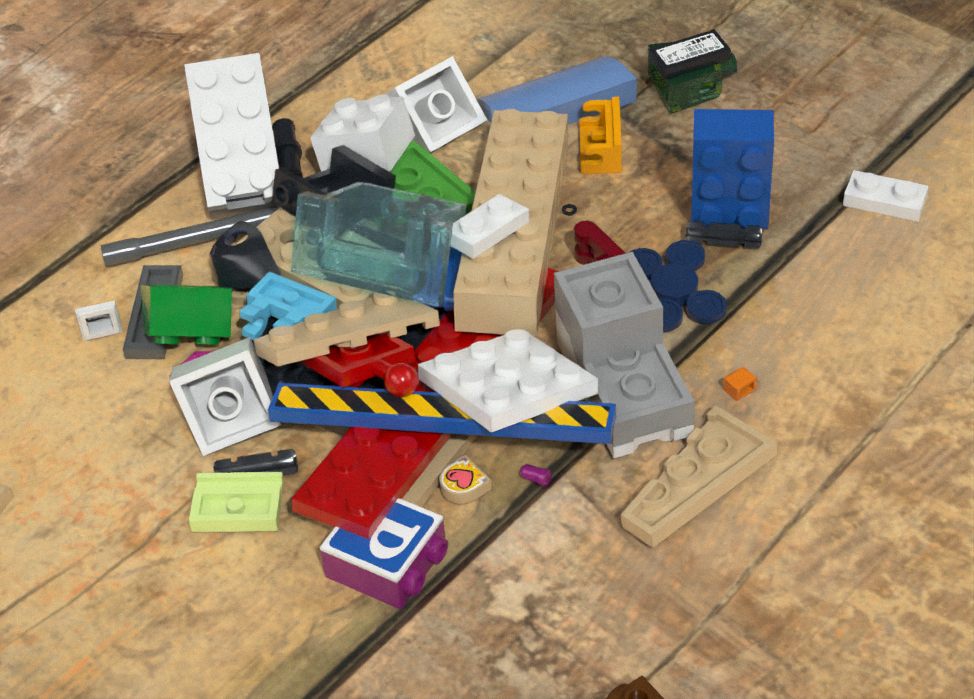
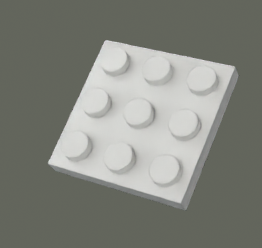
M523 329L510 330L503 336L488 341H478L468 348L453 353H442L437 355L435 359L418 364L419 380L491 433L541 415L567 401H579L598 394V378Z

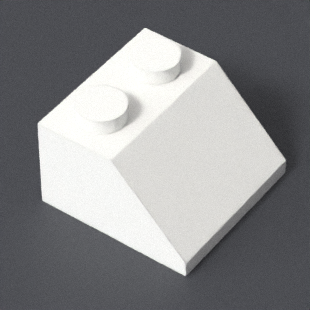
M453 56L384 94L388 95L389 98L404 97L415 133L412 142L416 141L429 153L487 121Z
M250 337L173 367L169 382L203 456L281 426V422H271L269 420L268 408L273 395L267 375L258 355H256Z

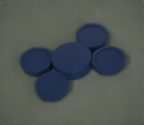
M680 240L672 243L666 250V265H663L660 254L652 249L638 248L630 251L634 253L663 306V332L673 331L681 325L683 321L682 306L685 305L688 316L698 323H715L725 316L727 303L720 293L713 290L698 291V276L695 271L700 269L705 262V250L700 244L690 240Z

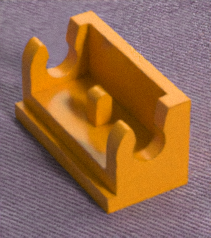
M619 96L612 97V100H590L583 104V111H598L600 115L597 117L587 116L579 118L581 174L622 173Z

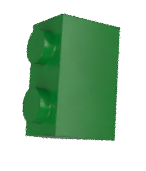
M141 284L144 333L148 336H155V343L179 344L180 336L196 337L195 344H220V337H231L232 288L222 286Z

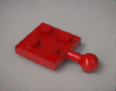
M388 333L366 336L367 344L354 348L330 345L329 354L301 361L304 365L343 388L358 387L364 383V380L378 376L384 380L386 389L392 395L407 397L415 392L419 383L416 370L409 365L415 362L413 346L397 337L390 338Z

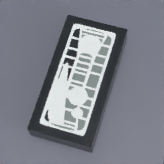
M715 29L649 49V60L665 80L731 59L730 47Z

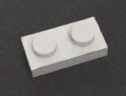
M853 170L844 193L843 206L919 222L928 196L929 186Z
M498 194L443 229L444 243L474 259L529 223V209Z

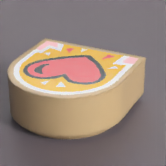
M466 455L447 465L440 473L441 493L446 500L455 504L470 503L492 490L491 479Z

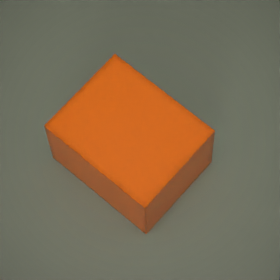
M744 366L723 378V390L736 401L750 394L757 387V378Z

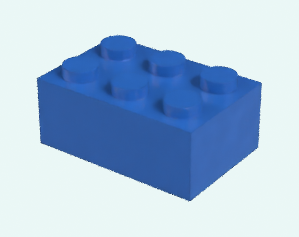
M694 109L691 221H703L704 226H709V222L741 224L740 228L746 229V225H755L762 227V229H768L774 154V110Z

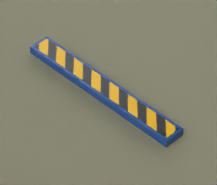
M278 383L268 408V415L271 422L343 427L358 426L389 430L611 444L616 420V404L567 401L541 415L491 433L436 392L415 391L407 397H396L387 389Z

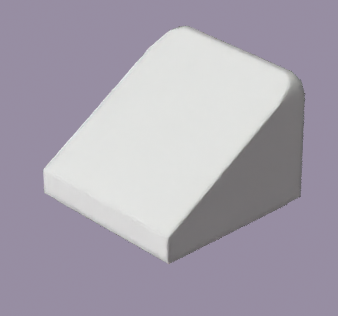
M115 301L75 309L83 341L123 333Z

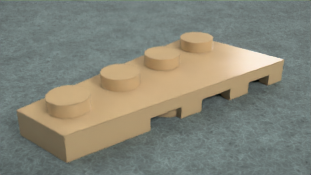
M381 289L374 292L370 298L361 301L344 302L339 306V309L326 314H311L305 317L301 323L292 326L275 327L269 331L268 335L254 339L255 351L259 357L276 366H282L329 354L330 345L354 348L367 344L366 336L388 333V336L393 338L407 334L406 326L423 323L425 329L440 326L438 310L404 296L395 289Z
M715 405L708 412V421L702 428L696 427L687 437L688 444L680 454H672L665 462V471L658 479H651L622 512L623 528L654 548L778 455L777 442Z

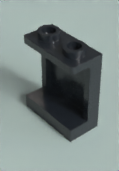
M345 145L332 148L330 169L304 178H300L284 167L275 169L272 202L325 235L388 211L390 203L393 201L396 175Z

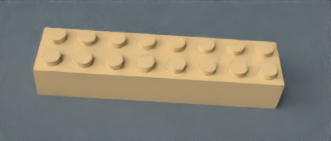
M516 109L494 110L472 211L498 194H501L529 209V223L474 259L462 253L453 292L455 331L506 334L510 330L523 329L532 336H537L568 153V114H559L553 111L520 112Z

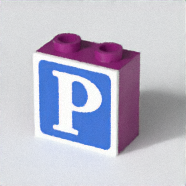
M398 498L370 539L338 527L333 529L320 546L324 574L326 578L401 610L411 596L415 597L420 593L426 574L433 564L438 565L444 559L448 549V540L445 538L443 516Z

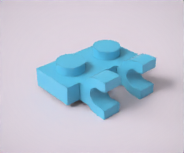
M269 271L246 294L247 305L239 313L240 318L249 322L243 327L242 336L250 337L252 340L259 338L264 332L270 316L279 319L273 324V328L301 323L305 317L311 314H326L337 310L336 297Z

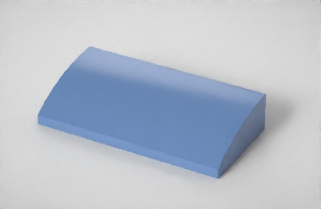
M603 56L477 98L476 100L490 123L492 122L494 110L516 109L520 112L553 111L559 114H568L569 125L579 121V118L600 114L598 111H583V104L587 101L612 100V97L619 96L620 107L636 102L637 79L619 61Z

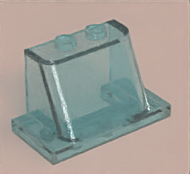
M360 181L326 195L302 192L298 194L291 272L439 306L444 303L453 223L465 216L466 204Z

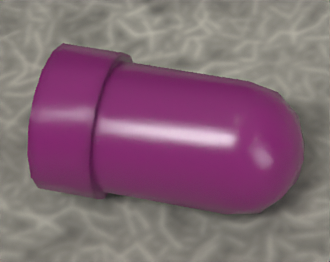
M525 464L520 468V475L525 480L537 483L543 487H547L552 477L550 470L530 464Z

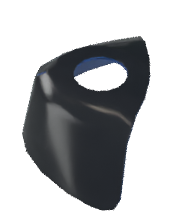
M243 220L236 222L223 233L210 250L212 275L214 281L219 286L232 289L253 288L269 271L281 276V272L260 230ZM237 232H247L249 234L242 243L232 245L237 239Z

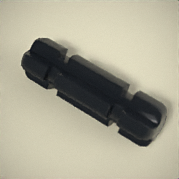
M689 221L686 226L685 238L702 245V241H708L707 245L739 248V244H745L744 248L759 249L762 244L763 231L762 227L755 225H746V229L740 228L741 224L709 222V226H704L703 221Z
M294 449L277 451L278 455L272 456L271 452L237 457L235 462H231V458L220 459L214 462L213 468L214 473L282 472L283 476L291 475L298 472L297 455Z

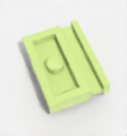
M282 472L197 473V485L194 488L189 516L191 532L278 531L282 505V488H284Z

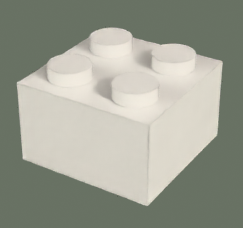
M378 95L369 100L356 101L354 98H346L338 101L326 118L321 121V124L310 139L321 171L330 169L332 148L345 145L385 170L391 171L415 137L404 97L389 98L388 95Z

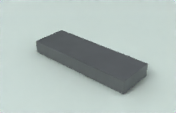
M143 265L123 346L125 359H165L168 344L155 343V336H148L144 333L141 284L181 285L183 279L181 265Z

